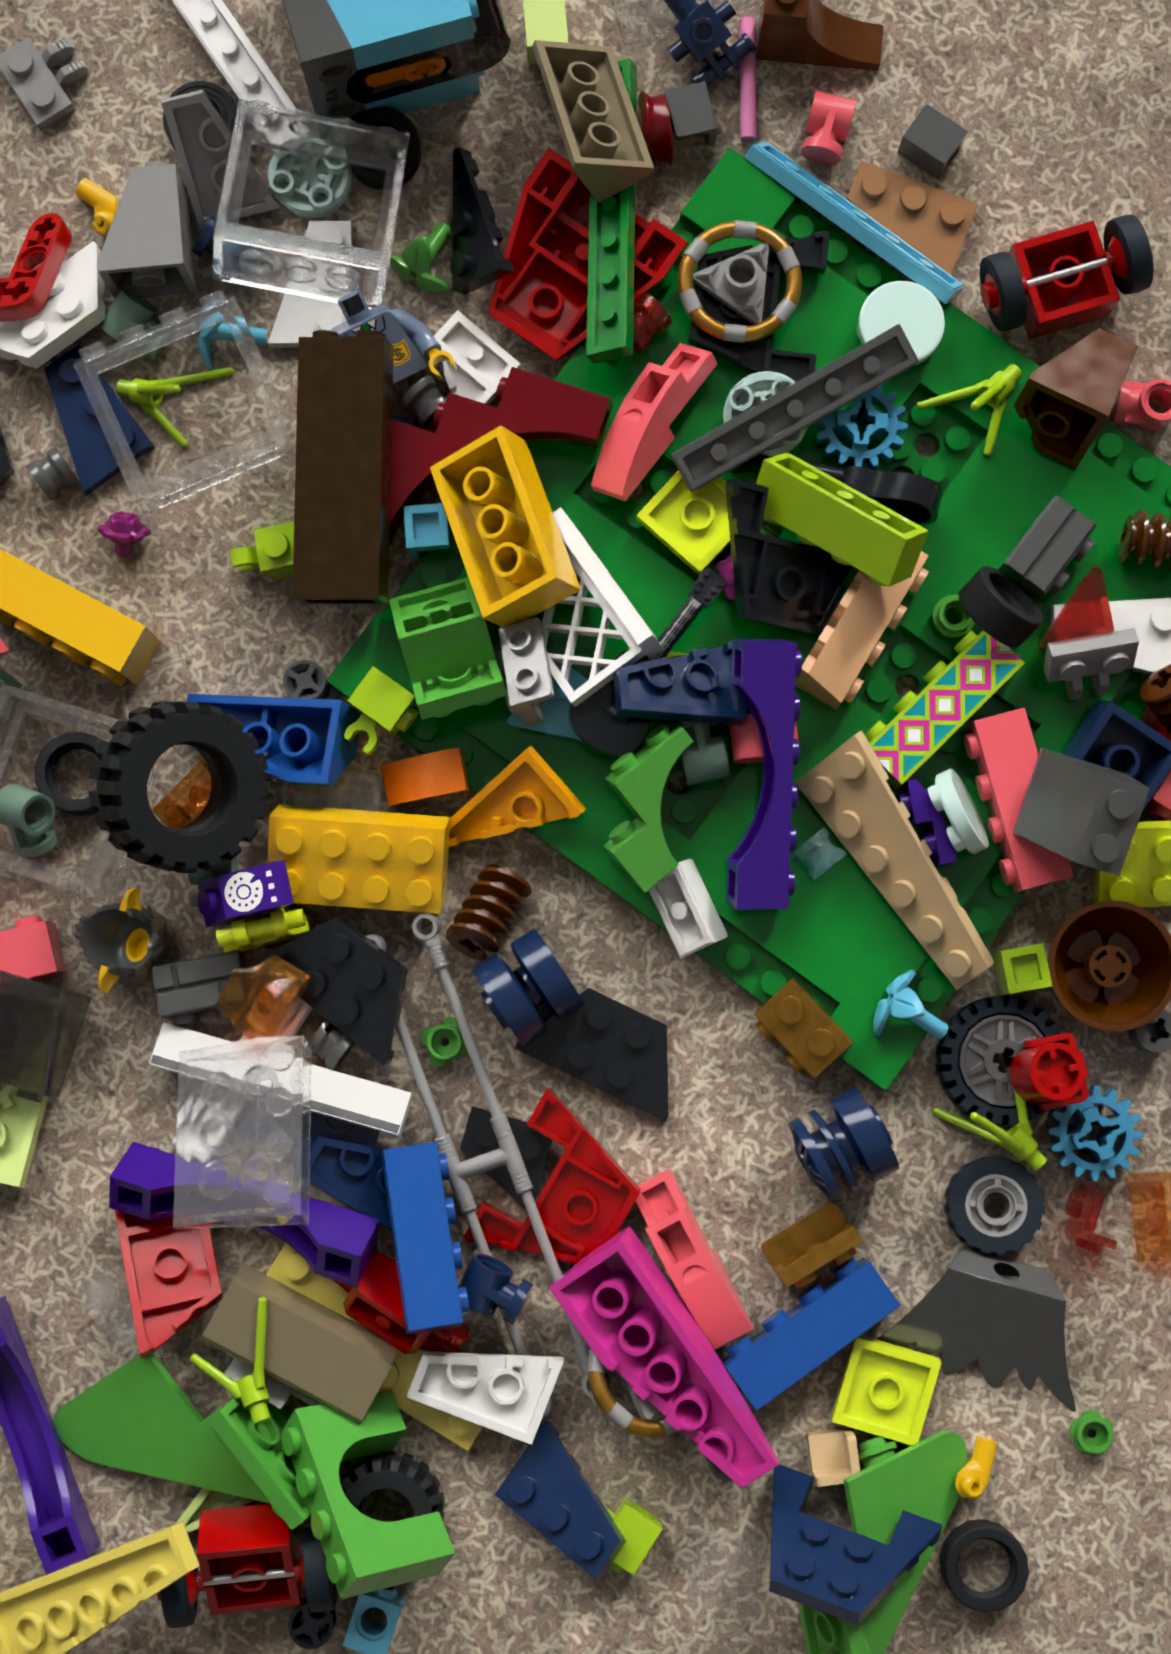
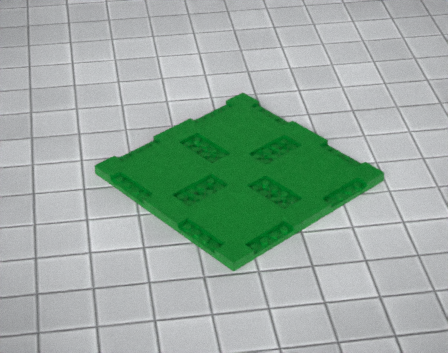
M730 147L682 209L680 219L671 229L688 241L689 244L666 278L634 302L633 355L593 364L586 356V343L584 346L580 344L554 379L555 381L610 398L613 409L600 447L565 440L526 441L552 512H555L560 507L563 509L657 639L690 597L688 594L699 578V575L636 520V515L678 471L670 454L724 424V406L730 390L743 378L753 373L714 355L718 364L670 424L669 428L675 439L640 482L645 489V493L639 500L622 501L596 492L592 488L591 483L611 424L628 392L648 363L662 366L680 343L695 347L688 343L691 319L679 298L677 285L678 270L685 251L694 239L705 230L720 223L735 220L757 222L774 230L784 239L790 237L799 239L813 236L815 232L830 231L825 273L801 272L802 291L797 309L786 324L774 332L772 344L773 350L815 354V371L862 345L856 331L858 318L865 300L875 289L889 282L908 281L796 202L797 196ZM731 237L713 244L705 254L749 245L756 247L763 243L758 240ZM781 269L777 306L784 298L787 280L783 269ZM937 298L942 307L945 320L944 333L938 347L928 359L890 379L883 385L881 393L885 396L894 391L898 394L893 403L894 407L905 406L906 411L898 421L907 423L908 428L905 434L897 435L904 441L900 450L891 449L894 456L888 464L878 458V467L876 469L877 471L889 472L905 470L910 474L932 479L942 486L944 492L937 520L931 524H918L929 530L921 550L929 555L922 566L929 573L917 593L915 594L908 590L900 603L907 607V610L895 630L886 627L879 641L884 643L885 647L873 667L865 663L857 678L864 682L851 704L843 700L835 710L795 686V695H798L800 698L801 712L799 720L796 721L799 761L797 765H793L792 783L797 782L859 731H862L865 735L879 720L887 726L898 715L892 708L902 699L895 689L897 679L901 677L914 679L918 685L919 694L928 685L923 677L940 660L948 666L959 655L953 648L966 635L959 638H948L941 635L935 629L932 622V612L935 605L945 596L959 595L958 592L983 566L993 567L998 570L1054 496H1059L1073 506L1076 511L1081 512L1092 520L1097 526L1089 536L1095 541L1094 545L1080 562H1077L1075 559L1070 561L1064 569L1070 576L1055 596L1047 592L1039 601L1034 600L1042 613L1043 622L1018 648L1009 647L1025 664L907 779H916L928 792L927 788L935 785L936 775L951 768L964 783L980 814L988 836L989 847L976 854L970 853L967 849L960 852L955 850L957 862L948 866L936 867L940 876L947 878L957 896L959 905L966 911L984 945L987 946L1027 890L1013 893L1012 886H1007L1003 881L999 861L1004 858L1000 844L992 841L988 830L987 819L992 816L988 801H982L977 791L975 778L980 773L976 759L970 760L965 749L964 734L967 731L966 727L975 720L1025 708L1039 755L1041 748L1062 753L1096 701H1112L1143 723H1147L1153 713L1149 705L1141 699L1139 693L1145 680L1152 674L1146 675L1134 672L1131 668L1119 673L1109 674L1110 687L1107 692L1108 694L1096 696L1092 688V675L1082 677L1083 693L1081 699L1070 700L1067 696L1065 680L1048 683L1043 667L1047 643L1053 642L1050 608L1053 605L1171 598L1169 559L1164 558L1158 570L1152 568V556L1150 555L1146 556L1141 566L1135 564V552H1130L1124 563L1119 562L1118 559L1120 538L1129 515L1133 517L1138 510H1144L1147 512L1149 520L1156 513L1164 515L1166 523L1171 518V466L1107 421L1076 470L1038 452L1030 439L1033 432L1026 418H1019L1014 404L1031 373L1040 366L951 303L944 304ZM1010 364L1017 365L1022 371V377L1015 383V390L1007 397L1008 401L1002 413L991 456H984L983 450L993 409L987 404H984L975 411L970 408V404L979 395L976 394L924 410L917 409L918 402L989 380L997 371H1004ZM853 401L834 413H838L839 410H848L853 405ZM872 404L880 413H883L876 405ZM860 411L854 421L858 426V431H860L859 439H861L866 430L862 425V420H860ZM813 424L808 426L799 444L788 452L805 462L837 467L839 459L835 454L827 459L823 457L827 444H815L814 441L816 435L823 430L814 428ZM837 437V439L844 446L849 448L848 445L840 437ZM882 437L881 440L871 441L867 446V451L878 447L886 438ZM920 437L933 439L937 445V453L931 457L921 456L915 449V441ZM846 462V464L841 469H843L845 466H852V463ZM863 463L861 467L868 468L867 463ZM729 471L721 477L725 481L727 479H739L756 484L759 472L734 474ZM450 524L451 549L429 550L393 598L468 577ZM780 526L782 529L781 538L806 544L797 538L796 533L784 526ZM731 543L708 566L718 575L722 573L717 570V564L730 556ZM851 566L842 584L843 586H845V588L827 623L829 622L830 618L832 617L833 613L835 612L836 608L841 602L843 596L845 595L846 591L853 582L859 569ZM576 576L580 585L581 579L579 576ZM588 590L586 597H587V598H594L593 595H592V594L590 593V591ZM723 590L707 608L704 607L671 651L689 654L692 650L704 647L709 650L724 646L726 642L733 641V639H784L797 643L796 650L801 652L803 665L820 635H811L738 618L736 599L729 600ZM388 603L381 614L377 612L326 680L330 687L347 699L350 698L372 666L415 695L398 640L390 603ZM557 603L551 624L571 626L575 605ZM584 606L580 627L600 628L603 609L600 607ZM545 610L530 619L539 618L542 622ZM950 610L946 613V619L949 623H960L958 612ZM485 620L506 689V676L499 660L501 644L498 629L502 627ZM610 622L609 629L617 630L613 623ZM976 623L971 629L977 636L983 631ZM549 632L546 646L547 652L565 655L569 634ZM578 635L574 656L594 658L598 637ZM607 638L603 659L614 660L618 654L630 647L623 639ZM572 664L571 667L589 680L592 666ZM505 696L497 698L487 705H472L455 710L450 715L441 718L430 717L422 720L419 713L406 732L399 730L396 733L397 736L422 754L457 747L462 748L469 788L476 794L525 749L532 746L585 806L586 810L575 818H563L546 822L541 826L525 827L524 829L669 934L649 890L644 893L636 887L603 847L610 840L609 834L615 827L627 820L632 822L636 818L605 780L613 772L611 766L619 758L602 755L588 747L585 743L578 742L575 739L545 735V733L522 728H511L506 723L512 713L507 706ZM746 705L747 714H751ZM650 719L645 737L659 725L666 724L668 726L671 722L674 723V721ZM717 724L710 728L712 736L721 735L723 738L730 777L693 784L684 794L672 793L665 783L661 799V825L667 846L677 863L687 859L694 861L728 935L727 938L694 953L763 1004L793 977L853 1040V1044L837 1058L877 1088L886 1091L928 1033L908 1019L897 1018L891 1014L888 1016L880 1036L874 1035V1013L878 1002L882 999H887L889 996L886 988L901 974L912 969L915 970L916 975L906 988L912 989L920 998L924 1009L935 1017L956 989L798 786L797 807L791 809V826L795 828L797 838L795 852L790 853V869L793 870L795 876V891L793 896H789L788 909L736 910L726 902L727 858L741 842L753 820L761 795L763 762L733 763L729 726ZM645 737L638 748L632 752L633 754L646 744ZM680 758L673 765L669 775L675 771H682ZM888 783V785H889L890 789L892 790V792H893V794H894L895 797H896L897 793L902 792L901 786H900L898 789L895 790V789ZM945 810L940 811L947 827L952 826ZM926 825L913 827L920 841L921 834L927 832Z

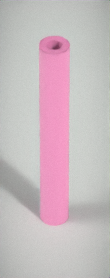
M752 17L739 19V39L742 38L741 35L743 33H746L756 46L755 19ZM756 51L754 53L750 52L739 61L742 65L739 67L741 142H755L757 140Z

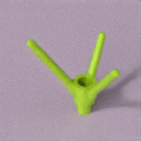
M1010 364L1004 371H997L989 380L918 402L917 409L924 410L976 394L979 395L970 404V408L975 411L984 404H987L993 409L983 450L984 456H991L1002 413L1008 401L1007 397L1015 390V383L1022 377V371L1017 365Z
M227 367L150 381L135 378L132 381L119 379L116 384V393L129 397L132 403L141 405V408L151 415L182 448H186L188 446L187 440L159 411L163 394L179 393L181 391L180 386L231 376L234 374V369Z
M1015 1090L1014 1095L1019 1123L1007 1132L976 1112L970 1114V1119L975 1122L973 1123L938 1107L933 1110V1115L1008 1150L1018 1161L1024 1160L1034 1171L1040 1169L1047 1161L1037 1149V1141L1031 1136L1033 1130L1028 1119L1026 1100L1022 1099Z
M265 1297L258 1299L253 1374L234 1382L197 1354H193L190 1357L192 1363L225 1387L235 1399H241L243 1408L249 1409L254 1425L271 1420L267 1406L270 1397L264 1377L267 1299Z

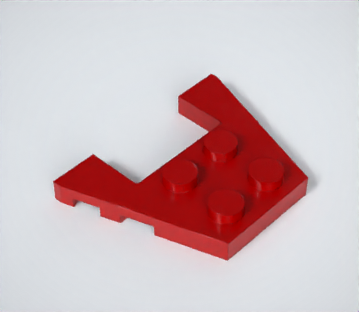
M547 1088L526 1125L564 1146L565 1151L535 1203L556 1260L577 1264L593 1250L617 1234L641 1189L557 1095ZM483 1201L476 1215L487 1243L500 1245V1248L513 1251L519 1249L542 1254V1257H544L529 1216H527L524 1222H521L488 1202ZM468 1227L463 1238L467 1241L475 1242Z

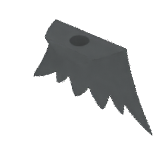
M965 1247L957 1253L948 1270L926 1296L899 1322L877 1338V1340L897 1346L917 1342L914 1351L929 1354L942 1346V1369L944 1374L961 1370L978 1359L981 1372L991 1387L999 1385L1009 1372L1016 1367L1020 1380L1028 1390L1033 1389L1039 1376L1046 1387L1061 1403L1071 1411L1076 1412L1065 1354L1064 1325L1066 1300L1058 1284L1046 1269ZM1000 1275H1006L1011 1277L1019 1276V1278L1015 1280H1010L1003 1278Z

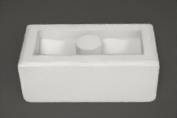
M692 859L678 862L677 867L649 889L680 959L727 938L728 935Z

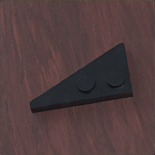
M458 147L453 150V216L450 224L452 232V259L450 270L452 273V291L468 294L513 273V263L510 259L503 258L500 252L499 244L504 238L500 228L496 225V216L487 191L480 190L477 187L474 177L480 171L476 160L472 158L470 151Z

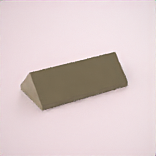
M535 40L532 47L572 169L595 200L600 203L650 176L654 166L613 48Z
M242 1262L200 1339L254 1367L258 1299L265 1297L267 1299L264 1373L360 1424L393 1366L397 1349L370 1330Z

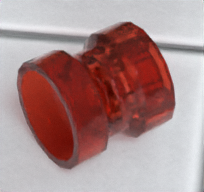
M643 292L634 300L633 350L639 354L643 353L651 345L652 336L656 333H663L672 324V319L666 309L646 292Z

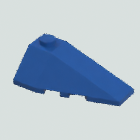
M188 694L187 702L212 705L222 709L223 715H233L243 723L241 731L253 733L259 742V746L254 749L256 755H264L266 758L268 769L263 772L290 784L332 786L356 757L360 733H357L350 743L345 740L344 734L346 729L355 723L361 714L342 700Z

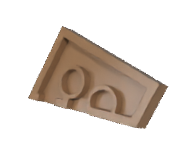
M864 161L860 162L847 196L848 201L952 275L978 203Z

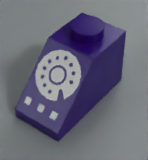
M285 860L218 875L198 885V907L201 914L204 915L206 928L232 924V921L244 918L246 921L256 920L270 914L272 911L294 904Z

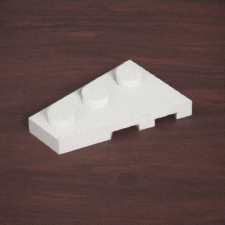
M309 221L268 340L269 348H298L299 337H312V333L318 330L331 331L333 327L346 321L337 300L353 291V225L351 221Z
M1171 598L1053 605L1050 608L1053 642L1134 628L1139 645L1134 667L1131 668L1132 671L1148 675L1171 664Z
M423 1351L406 1397L532 1445L562 1368L564 1357Z

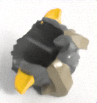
M132 887L126 891L121 903L103 905L95 913L88 914L87 917L82 916L79 919L80 923L75 924L77 931L75 937L80 940L79 944L83 948V954L87 957L88 964H92L93 968L100 971L98 988L104 994L109 992L116 981H118V984L149 981L154 961L163 956L165 949L163 937L167 919L152 910L151 906L147 903L141 905L140 889Z

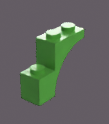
M672 722L668 726L662 724L653 729L645 737L646 744L634 754L628 752L617 759L611 766L613 772L605 778L636 818L632 822L627 820L615 827L609 834L610 840L603 847L631 882L644 893L678 866L664 838L661 825V799L667 777L673 765L693 740L683 727Z

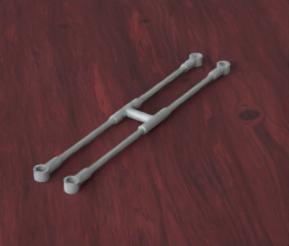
M432 913L420 914L413 921V933L416 937L423 940L433 969L438 970L492 1118H490V1122L500 1148L460 1162L451 1135L446 1134L401 1012L399 1024L395 1025L436 1135L434 1142H437L439 1154L446 1153L449 1183L461 1214H465L478 1252L491 1257L492 1255L475 1212L477 1205L475 1200H473L474 1197L472 1196L467 1178L503 1165L507 1166L516 1193L521 1194L554 1283L562 1276L530 1190L533 1186L511 1126H509L508 1118L505 1113L502 1114L448 969L450 962L439 935L442 928L441 920ZM425 918L429 919L433 924V930L430 934H425L421 929V922ZM377 934L366 936L370 940L375 941L386 952L387 945L383 937ZM499 1307L502 1317L504 1318L506 1311ZM564 1311L575 1340L573 1346L585 1376L582 1381V1389L587 1396L594 1398L587 1373L590 1347ZM504 1320L516 1355H528L517 1323L515 1322L513 1325ZM605 1371V1380L609 1389L611 1378L608 1372ZM551 1394L543 1417L547 1415L551 1408L554 1406L555 1400L553 1394Z

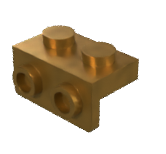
M793 977L754 1013L759 1020L755 1025L762 1035L771 1043L778 1040L789 1051L785 1055L788 1062L800 1074L804 1075L808 1071L814 1079L853 1044V1040Z
M829 1201L762 1242L761 1248L781 1282L787 1288L795 1284L796 1288L799 1289L820 1276L817 1269L832 1261L836 1266L853 1257L857 1253L854 1246L863 1242L855 1227L848 1223L837 1203L833 1205Z

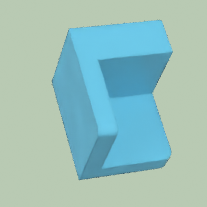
M442 503L404 506L406 549L411 559L420 558V551L451 549L449 521Z

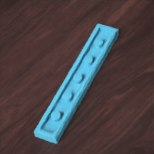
M769 142L751 145L744 158L914 282L928 289L944 304L955 300L963 290V283Z

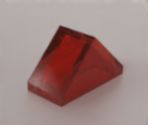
M1094 565L1085 574L1037 644L1039 647L1046 650L1047 643L1114 631L1103 573L1100 568Z

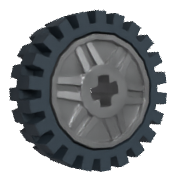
M1011 996L982 998L967 1004L949 1019L947 1024L948 1031L940 1039L939 1045L936 1047V1072L939 1074V1082L942 1089L947 1093L949 1100L966 1115L970 1116L972 1112H976L995 1125L1018 1124L1014 1089L1010 1081V1068L1013 1059L1020 1051L1027 1049L1024 1047V1041L1060 1034L1062 1030L1056 1022L1050 1019V1015L1044 1009L1038 1008L1036 1004L1028 1000ZM1060 1040V1041H1055V1042H1051V1043H1063V1044H1065V1041H1064V1040ZM1004 1050H1007L1005 1057L1011 1058L1010 1067H1002L999 1072L997 1070L999 1064L993 1063L994 1054H1002ZM1026 1101L1029 1121L1047 1111H1040L1039 1104L1042 1103Z

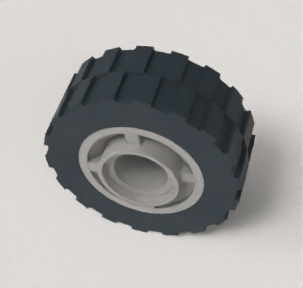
M981 1157L960 1167L961 1169L954 1173L950 1179L951 1183L946 1188L944 1195L946 1196L944 1212L947 1213V1222L950 1229H953L956 1233V1237L970 1248L983 1253L997 1255L1006 1254L1010 1251L1015 1252L1022 1249L1021 1246L1025 1243H1030L1035 1238L1033 1236L1035 1232L1040 1230L1042 1214H1045V1206L1042 1201L1044 1194L1036 1183L1038 1182L1036 1177L1030 1174L1022 1164L1005 1157ZM993 1192L1000 1194L1005 1202L1004 1211L995 1218L989 1217L983 1208L985 1197Z

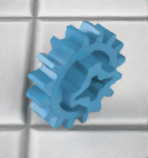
M884 383L855 399L853 405L848 410H839L838 413L833 412L813 423L814 428L823 430L816 435L815 444H827L823 457L827 459L835 454L839 458L836 468H842L846 462H850L852 466L859 467L863 463H867L869 469L876 470L878 458L888 464L894 456L891 449L900 450L904 441L897 435L905 434L908 424L898 420L903 417L906 409L905 406H893L898 395L895 391L887 396L881 393ZM872 404L876 405L883 413H880ZM859 411L861 412L860 420H862V425L866 428L861 439H859L860 431H858V426L854 423ZM837 437H840L848 445L849 448L844 446L837 439ZM882 437L886 438L878 447L867 451V446L871 441L881 440Z
M1090 1085L1088 1098L1084 1102L1062 1106L1061 1112L1049 1110L1048 1115L1056 1120L1055 1126L1045 1128L1044 1133L1055 1135L1056 1141L1049 1144L1047 1148L1048 1151L1061 1152L1062 1155L1056 1162L1058 1166L1065 1167L1071 1163L1073 1164L1071 1175L1075 1177H1080L1086 1169L1088 1180L1098 1181L1100 1171H1102L1106 1178L1113 1179L1116 1178L1114 1169L1116 1165L1128 1170L1131 1166L1125 1157L1128 1154L1139 1155L1141 1152L1132 1145L1133 1139L1144 1138V1133L1133 1130L1132 1125L1137 1123L1141 1117L1140 1115L1128 1114L1126 1112L1132 1103L1129 1099L1115 1101L1117 1090L1107 1089L1104 1095L1101 1096L1100 1086ZM1093 1103L1107 1107L1115 1116L1106 1118L1100 1115L1098 1108L1094 1107ZM1074 1113L1076 1117L1071 1131L1066 1132L1069 1119ZM1091 1124L1108 1127L1096 1135L1097 1141L1080 1139L1085 1137L1086 1133L1092 1131ZM1121 1134L1119 1145L1114 1152L1113 1145L1117 1136ZM1081 1148L1088 1150L1094 1162L1082 1160L1072 1150Z

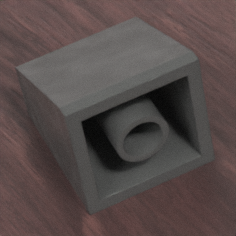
M1041 748L1013 832L1075 863L1120 876L1150 788L1126 773Z

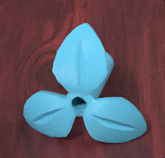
M213 298L209 299L203 306L199 322L200 333L198 335L199 354L208 370H214L211 362L210 346L215 340L220 339L265 346L267 339V329L223 323L224 317L217 311L221 302Z
M912 969L901 974L886 988L889 996L887 999H882L878 1002L874 1013L873 1032L875 1036H880L888 1016L891 1014L897 1018L908 1019L937 1039H942L946 1035L948 1025L926 1011L918 995L909 987L906 988L916 975L915 970Z

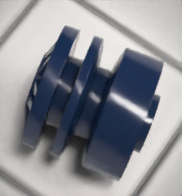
M854 1087L828 1101L834 1121L827 1124L816 1110L813 1109L807 1112L814 1132L809 1133L800 1118H796L788 1123L793 1136L794 1149L812 1183L826 1195L833 1205L843 1200L842 1193L836 1182L839 1178H841L850 1193L854 1194L859 1191L854 1170L861 1168L872 1182H876L900 1169L891 1147L893 1141L885 1124L872 1105L869 1106L860 1092Z

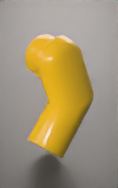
M84 178L78 184L75 195L94 207L95 221L92 222V227L98 234L107 236L119 201L113 194Z
M981 1436L976 1437L971 1459L955 1476V1487L960 1496L976 1499L983 1494L984 1489L989 1484L998 1446L997 1441Z

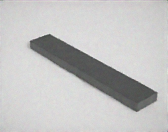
M897 324L671 453L670 457L690 493H693L920 362L900 324Z

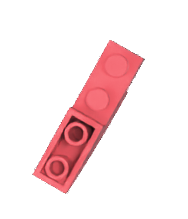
M680 343L662 366L648 363L625 397L605 438L591 483L594 491L622 501H626L675 439L669 428L670 424L718 364L712 352Z
M667 1169L639 1184L638 1186L641 1191L635 1201L648 1225L645 1230L680 1296L714 1350L755 1330L716 1250L710 1248L673 1171Z

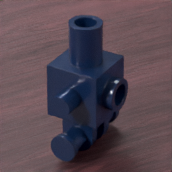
M664 0L679 21L672 27V30L679 39L667 48L672 58L677 63L690 53L695 62L699 63L705 59L708 63L699 73L691 75L695 83L705 81L708 87L718 78L722 82L727 78L726 70L731 66L737 70L742 66L739 61L750 52L754 53L757 50L746 33H743L741 35L742 38L731 47L725 42L732 36L725 23L736 15L735 10L727 0L715 10L708 0H705L700 5L695 0ZM718 47L723 54L718 59H715L711 52Z

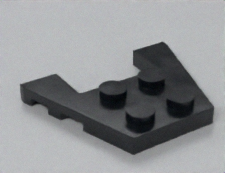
M830 231L815 232L813 236L794 239L793 237L785 238L800 263L801 272L825 273ZM749 245L704 254L697 264V272L753 247ZM770 247L762 321L770 317L777 307L781 269H783L776 253ZM695 284V292L704 311L712 318L724 324L753 325ZM691 320L689 344L710 351L713 355L752 373L763 371L778 372L797 382L815 372V354L773 350L774 333L756 341L745 343L729 342L709 335Z
M727 479L725 488L737 617L811 635H821L845 588L842 584L851 566L836 562L831 557V553L822 548L762 534L761 527L769 487L739 479Z

